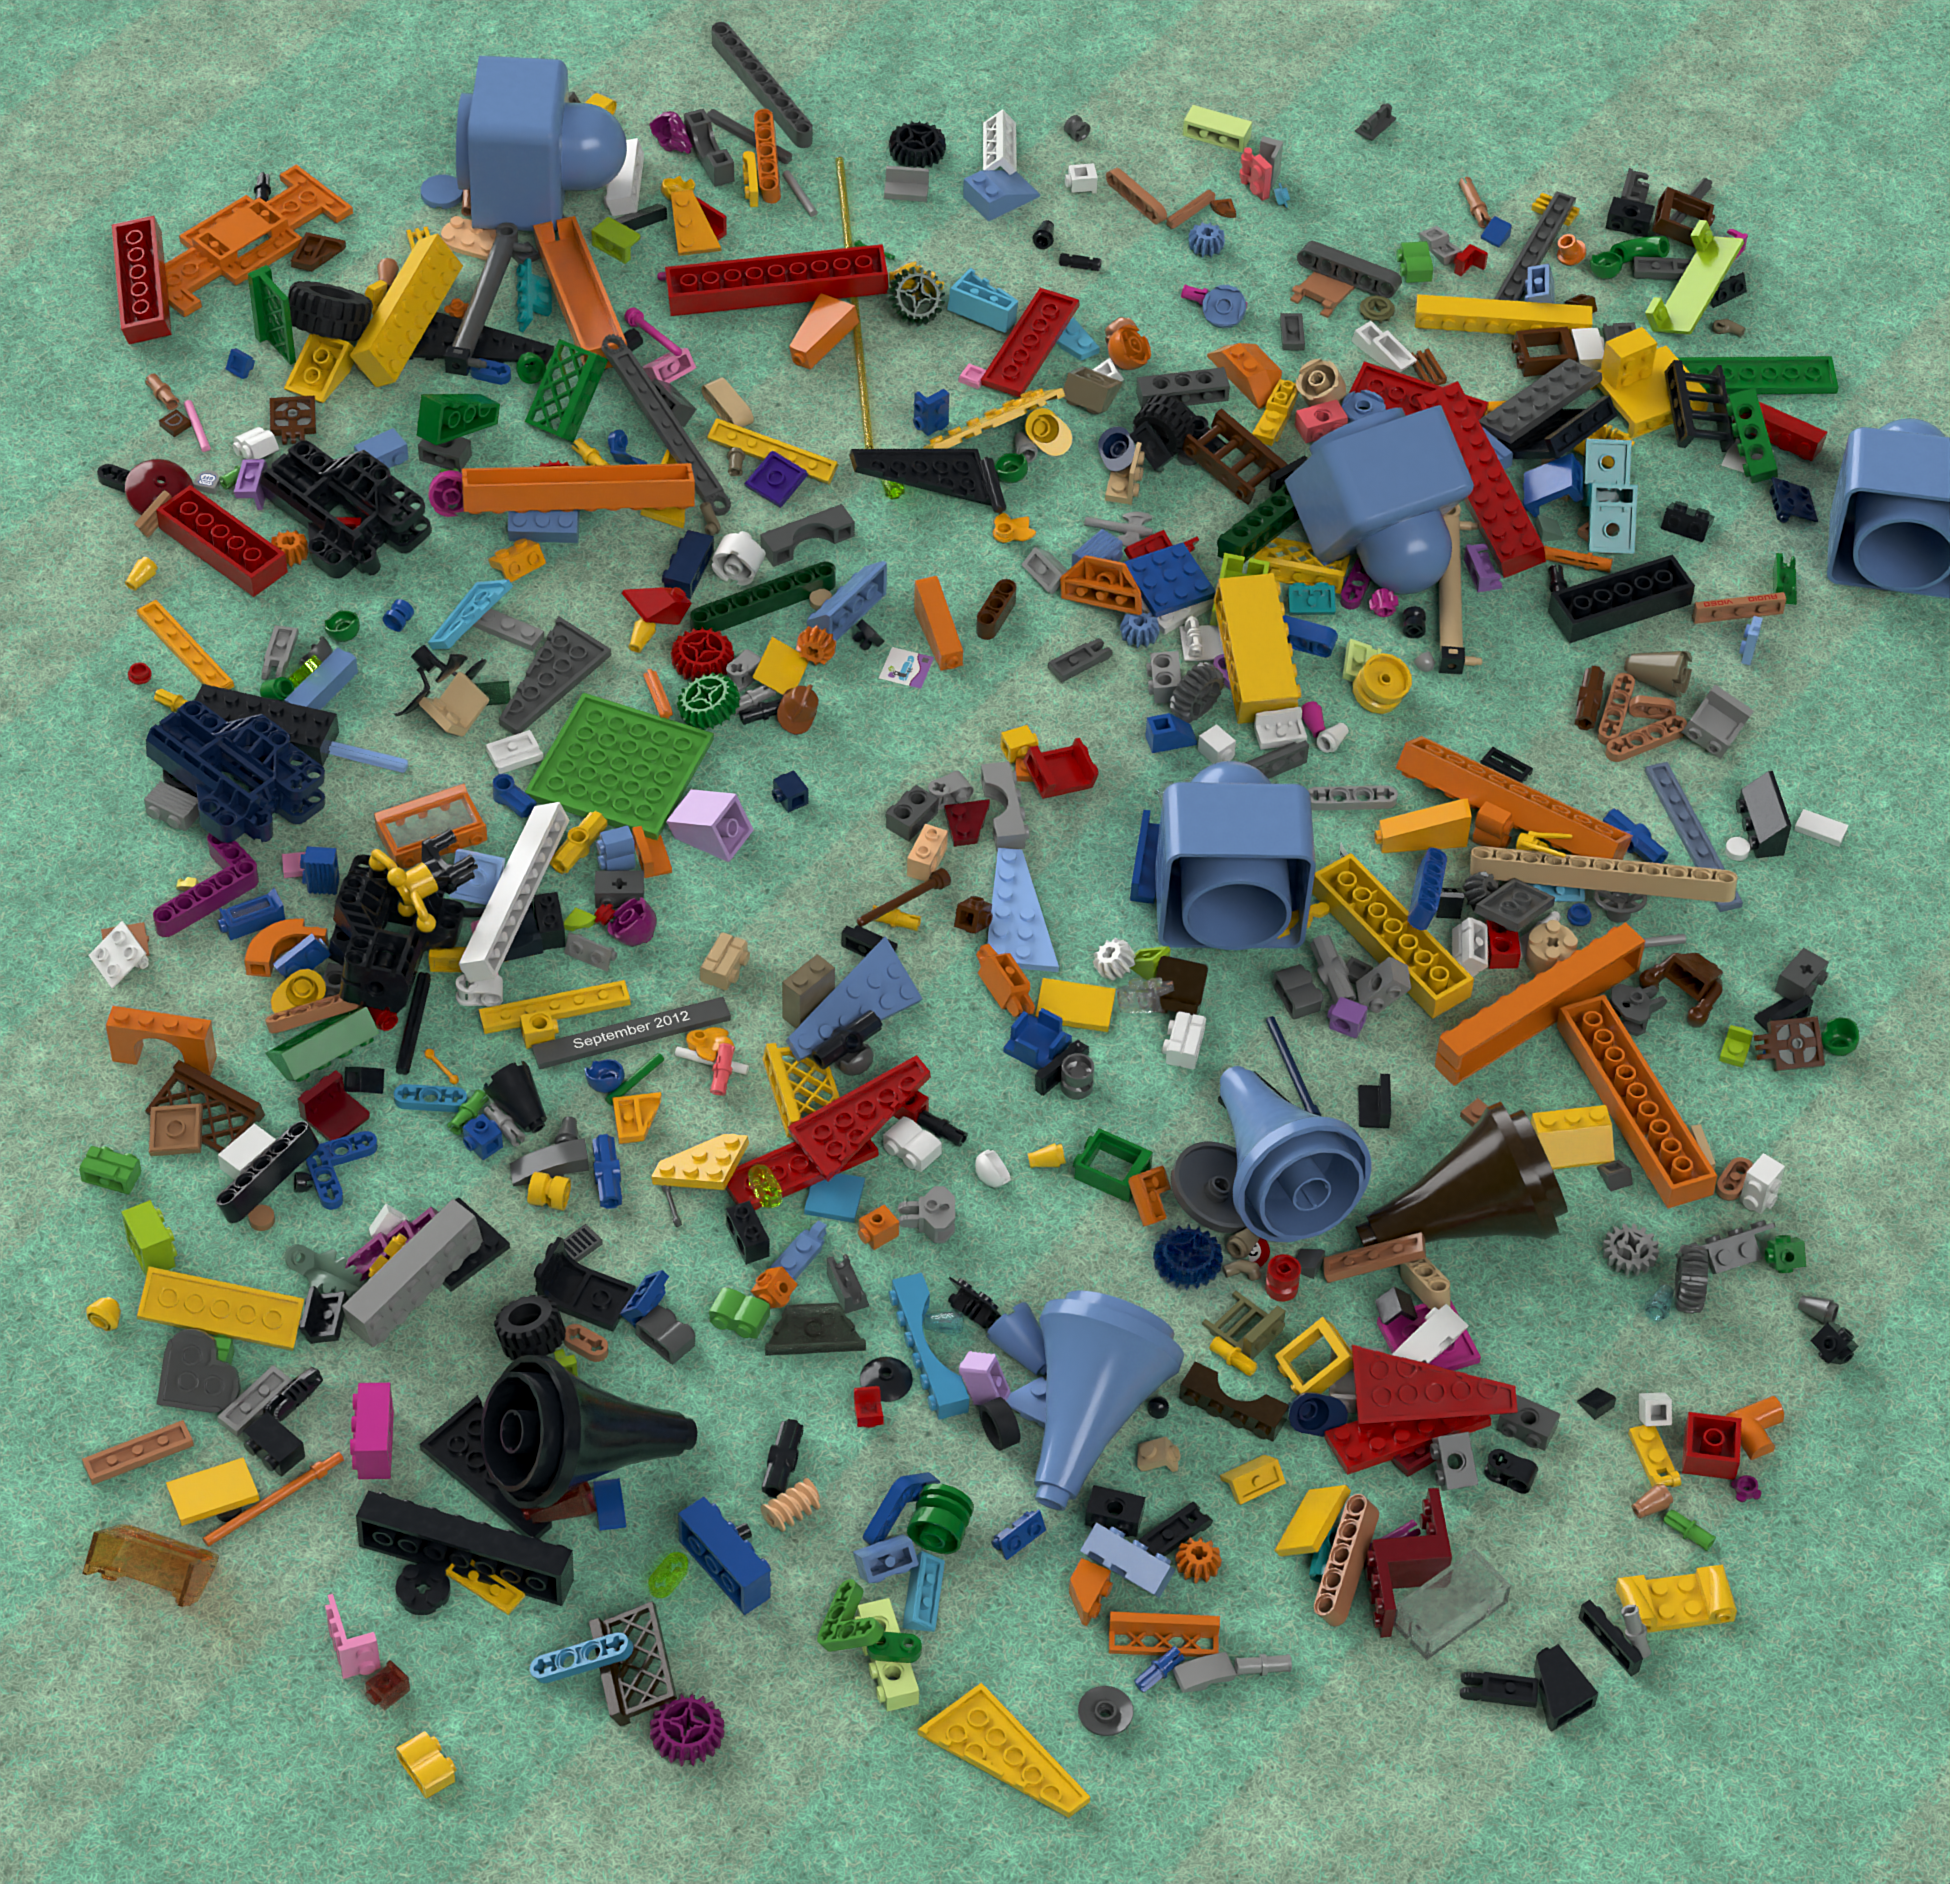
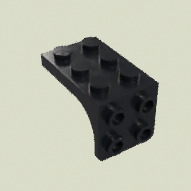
M557 1237L554 1243L549 1244L544 1261L538 1263L534 1271V1278H536L535 1292H537V1296L544 1295L546 1298L550 1297L556 1303L560 1312L614 1332L622 1318V1315H620L621 1311L636 1291V1286L597 1272L576 1262L565 1250L564 1239L561 1237Z

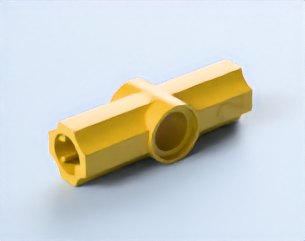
M597 811L590 812L578 827L569 830L568 839L556 851L550 861V865L556 872L560 874L568 873L580 858H584L589 854L590 846L608 826V821L603 815Z

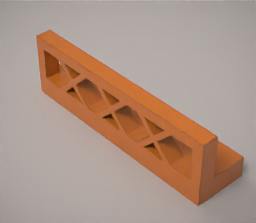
M1110 1611L1109 1653L1163 1656L1173 1647L1168 1641L1173 1637H1181L1187 1644L1182 1648H1177L1180 1651L1179 1656L1183 1654L1184 1657H1203L1219 1653L1220 1616ZM1115 1635H1127L1132 1641L1127 1646L1115 1645ZM1146 1636H1154L1159 1643L1154 1647H1147L1141 1640ZM1201 1638L1213 1639V1649H1201L1196 1642Z

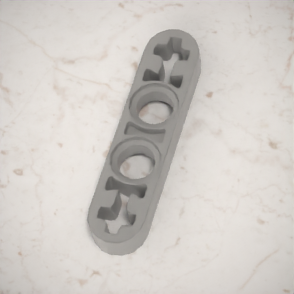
M1391 786L1312 787L1308 789L1312 810L1390 809L1396 805L1398 796L1397 790ZM1339 795L1344 797L1345 800L1339 802L1334 800L1333 797ZM1365 795L1369 800L1360 801L1357 799V796Z

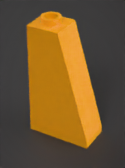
M1468 798L1382 819L1379 822V829L1375 830L1376 845L1380 844L1381 853L1428 850L1429 848L1467 847L1472 819Z

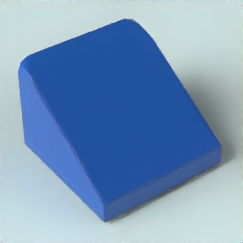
M1494 216L1482 233L1481 239L1499 248L1510 237L1512 225Z

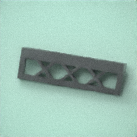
M1306 740L1300 743L1293 742L1245 763L1257 768L1270 779L1307 763L1309 744Z

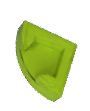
M575 907L563 922L564 929L575 931V929L590 928L595 924L596 916Z

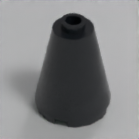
M521 1061L522 1065L519 1066L514 1062L495 1072L491 1076L493 1081L489 1086L485 1083L483 1090L525 1132L536 1133L545 1127L544 1123L547 1117L529 1066L525 1061Z

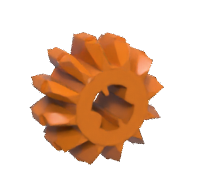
M287 529L286 533L278 532L277 536L272 537L271 543L286 554V562L291 568L294 563L301 565L302 560H307L309 549L304 534H299L297 530L289 532Z
M817 625L813 628L808 626L797 638L796 650L800 652L799 657L807 659V663L813 661L815 665L819 663L825 664L835 654L837 641L833 639L832 633L826 632V628L821 630Z
M1190 1537L1187 1544L1181 1543L1179 1546V1552L1176 1553L1175 1561L1178 1573H1184L1183 1577L1185 1580L1194 1577L1196 1584L1199 1578H1202L1207 1583L1210 1576L1216 1577L1218 1568L1221 1567L1222 1559L1219 1547H1213L1212 1540L1205 1543L1202 1537H1200L1195 1542Z

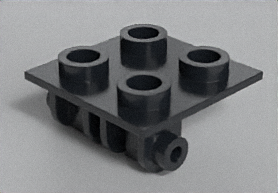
M949 1277V1280L958 1290L957 1294H951L948 1299L952 1308L963 1313L964 1316H968L970 1313L969 1319L984 1329L986 1327L990 1328L995 1323V1316L1001 1317L997 1311L999 1307L993 1303L989 1296L983 1292L978 1294L969 1283L961 1278L956 1281Z

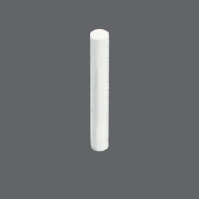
M678 1046L675 1050V1056L711 1066L716 1064L717 1057L714 1062L700 1058L696 1051ZM732 1061L731 1067L733 1072L747 1075L749 1065Z

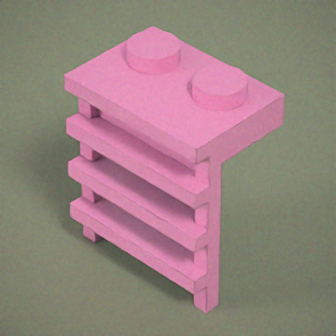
M329 1594L328 1600L330 1604L325 1605L328 1629L333 1641L334 1651L337 1654L338 1664L341 1666L343 1679L359 1674L369 1675L375 1670L380 1669L375 1633L371 1632L347 1639L334 1595Z

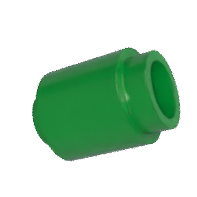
M285 677L267 680L260 687L261 697L284 701L294 691L292 681Z

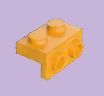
M526 538L515 541L514 545L508 549L498 550L495 552V556L488 559L490 566L501 570L505 580L509 579L510 582L546 564L539 543Z

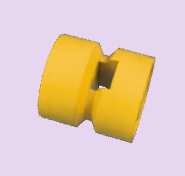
M535 1171L528 1188V1204L541 1207L548 1204L551 1209L564 1211L570 1196L571 1179L557 1175L552 1179L547 1173Z

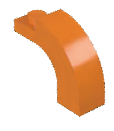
M300 918L279 921L264 928L253 938L248 946L244 960L246 975L271 977L274 967L273 963H275L277 958L294 948L311 933L318 939L321 938L328 947L327 928L305 927L304 919Z

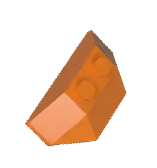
M1236 343L1223 346L1207 354V357L1218 368L1224 367L1227 378L1257 409L1266 406L1269 397L1281 379L1282 370L1257 344Z
M1085 555L1060 577L1062 599L1136 615L1142 614L1141 591L1125 563Z

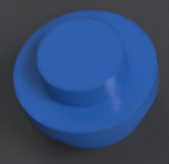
M1574 904L1567 912L1568 921L1575 926H1585L1591 921L1592 914L1589 907L1585 904Z

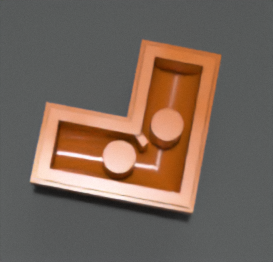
M1164 1166L1153 1168L1129 1178V1186L1143 1227L1167 1219L1159 1196L1160 1193L1171 1190Z
M1775 1396L1768 1397L1725 1415L1742 1418L1741 1446L1750 1460L1774 1452L1775 1445L1764 1429L1782 1423L1784 1420V1410L1780 1401Z

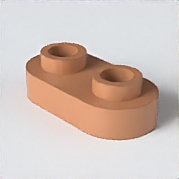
M1639 695L1630 700L1629 712L1634 717L1663 720L1676 715V703L1668 698Z
M1744 1157L1732 1159L1717 1181V1195L1728 1201L1737 1199L1742 1193L1747 1171L1753 1166V1163Z

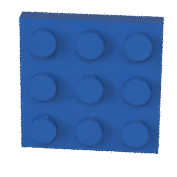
M1183 542L1123 562L1127 565L1139 587L1142 600L1154 617H1160L1215 597V589Z

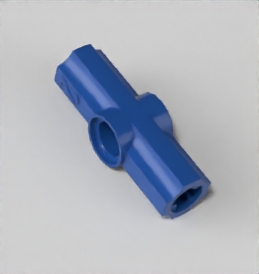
M1615 808L1610 810L1603 819V822L1633 835L1627 849L1628 853L1635 852L1649 863L1663 864L1668 857V851L1651 838V833L1644 824L1633 823Z
M602 1134L592 1139L595 1162H593L595 1184H598L600 1207L614 1209L622 1205L620 1163L616 1157L614 1137Z

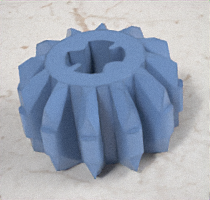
M1202 222L1200 226L1194 225V228L1190 230L1188 238L1190 249L1194 251L1195 255L1201 253L1202 258L1205 254H1208L1211 258L1213 254L1219 255L1225 245L1224 230H1221L1219 225L1213 226L1211 222L1209 224Z
M1142 610L1141 615L1125 614L1120 624L1122 640L1127 641L1128 646L1136 644L1138 649L1142 644L1146 648L1149 643L1155 644L1160 627L1157 617H1153L1151 612L1145 614Z

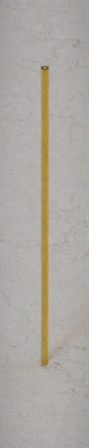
M837 157L835 162L844 248H851L853 243L843 157ZM851 297L850 304L855 305L859 323L853 328L864 444L865 449H874L858 297Z

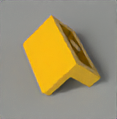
M435 947L430 949V972L463 973L459 962L467 947Z
M1268 1455L1257 1457L1220 1475L1221 1481L1230 1484L1235 1502L1239 1505L1286 1484L1278 1459Z

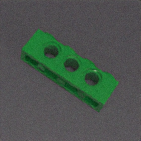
M1752 388L1730 394L1729 403H1726L1729 417H1734L1735 423L1731 425L1734 437L1739 436L1740 443L1737 444L1740 457H1745L1746 464H1742L1745 477H1750L1751 483L1778 477V469L1756 389ZM1744 413H1749L1751 415V417L1748 419L1740 418V416ZM1750 433L1757 435L1756 438L1751 440L1746 438ZM1754 454L1762 455V458L1759 460H1754L1751 457Z

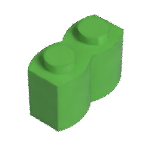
M1427 241L1401 242L1400 249L1396 251L1397 262H1401L1400 276H1404L1406 283L1432 282L1433 263Z
M722 1287L709 1310L710 1322L716 1328L734 1330L743 1338L750 1337L753 1339L758 1338L770 1316L769 1303L753 1296H745L737 1290Z

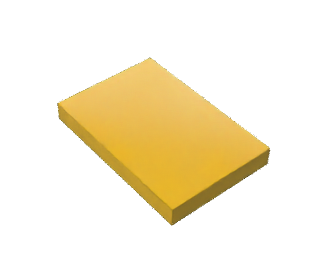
M1043 978L1035 1017L1038 1018L1039 1011L1043 1008L1061 1017L1062 1026L1108 1032L1116 989Z
M244 1457L166 1482L181 1526L260 1501Z
M1340 1485L1308 1490L1274 1551L1279 1556L1318 1552L1351 1493L1348 1486Z

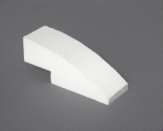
M1372 321L1364 324L1354 332L1351 341L1383 366L1402 372L1417 361L1388 330L1383 333Z

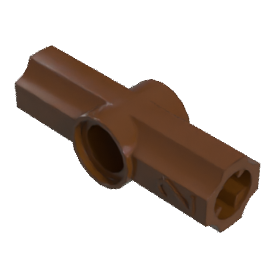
M1592 665L1590 668L1585 669L1583 684L1579 689L1576 705L1578 708L1574 724L1581 730L1588 731L1594 728L1598 714L1597 711L1600 710L1605 672L1599 666Z

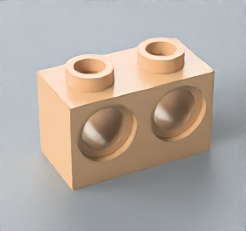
M928 824L924 825L907 858V876L924 882L929 880L931 873L936 871L947 850V830Z

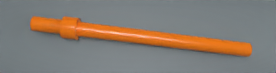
M337 1452L323 1462L318 1461L311 1465L309 1471L203 1537L204 1543L208 1547L314 1479L319 1480L328 1474L327 1471L344 1461L342 1454Z

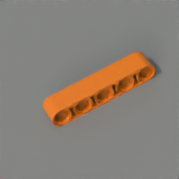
M760 109L754 114L759 185L763 200L773 204L781 198L776 130L772 112L768 109Z

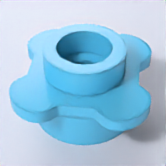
M1279 183V188L1274 189L1278 206L1285 204V207L1288 208L1286 201L1290 200L1287 187L1282 188L1281 183Z

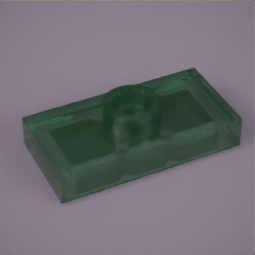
M509 681L474 683L489 698L486 706L508 704L511 699Z

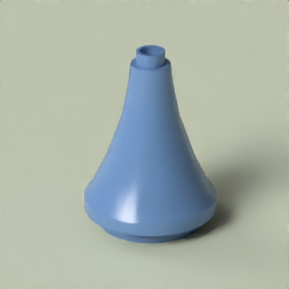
M1241 1066L1227 1069L1220 1078V1096L1227 1109L1235 1135L1237 1170L1233 1184V1202L1237 1213L1246 1227L1255 1235L1274 1242H1294L1307 1239L1335 1227L1357 1205L1369 1183L1371 1156L1360 1135L1354 1128L1341 1120L1309 1113L1284 1100L1251 1070H1246Z
M1083 1290L1071 1291L1066 1294L1065 1299L1048 1301L1039 1319L1044 1337L1047 1382L1046 1423L1040 1460L1034 1480L1035 1486L1038 1487L1035 1500L1048 1508L1059 1511L1065 1510L1068 1500L1076 1499L1088 1474L1110 1440L1153 1392L1179 1372L1184 1359L1182 1348L1173 1340L1175 1335L1173 1329L1164 1320L1148 1310L1120 1298Z

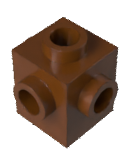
M971 896L958 903L954 927L975 934L989 927L993 918L991 913L992 904L985 902L983 898L978 896Z

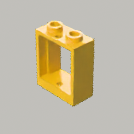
M1321 1317L1274 1355L1280 1363L1277 1368L1285 1378L1289 1377L1293 1382L1290 1387L1296 1395L1306 1392L1322 1394L1353 1369L1352 1350L1334 1324L1324 1317ZM1324 1336L1338 1358L1305 1384L1290 1362Z

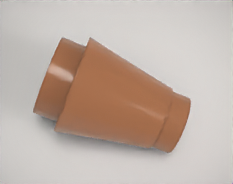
M384 258L377 265L378 279L387 283L386 291H388L398 274L399 267L394 259Z
M1664 1484L1654 1485L1636 1503L1632 1504V1509L1637 1517L1641 1519L1642 1517L1668 1509L1669 1505L1673 1503V1497Z

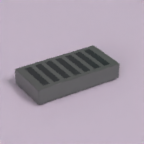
M587 1224L564 1239L565 1250L576 1262H579L603 1245L602 1239Z

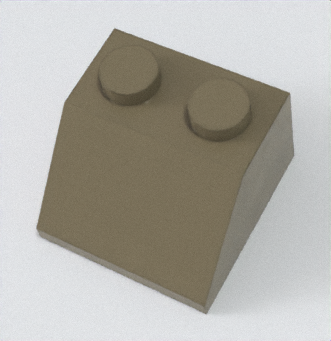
M1082 366L1068 373L1063 388L1065 396L1062 398L1066 399V402L1070 405H1081L1086 407L1088 412L1098 415L1108 410L1123 382Z

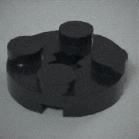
M419 1563L415 1565L409 1564L403 1568L401 1575L396 1581L395 1591L399 1604L405 1607L406 1611L415 1615H429L448 1602L451 1587L450 1580L443 1567L429 1563ZM421 1585H427L430 1590L427 1589L424 1594H421L419 1589L416 1588Z

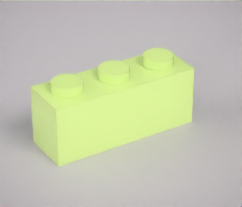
M1192 105L1184 119L1183 136L1243 152L1251 138L1252 121Z

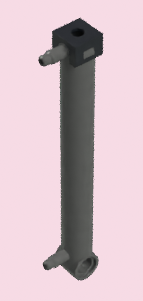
M501 223L496 228V238L452 346H448L445 353V373L467 376L471 367H487L486 361L471 357L513 252L531 253L533 250L532 246L518 243V228L513 223Z

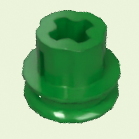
M527 352L519 357L516 370L523 382L534 384L543 379L546 366L541 357ZM531 362H533V365H528V367H526V363L530 364Z

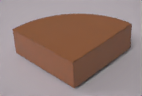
M1231 198L1210 202V207L1218 215L1236 218V210Z

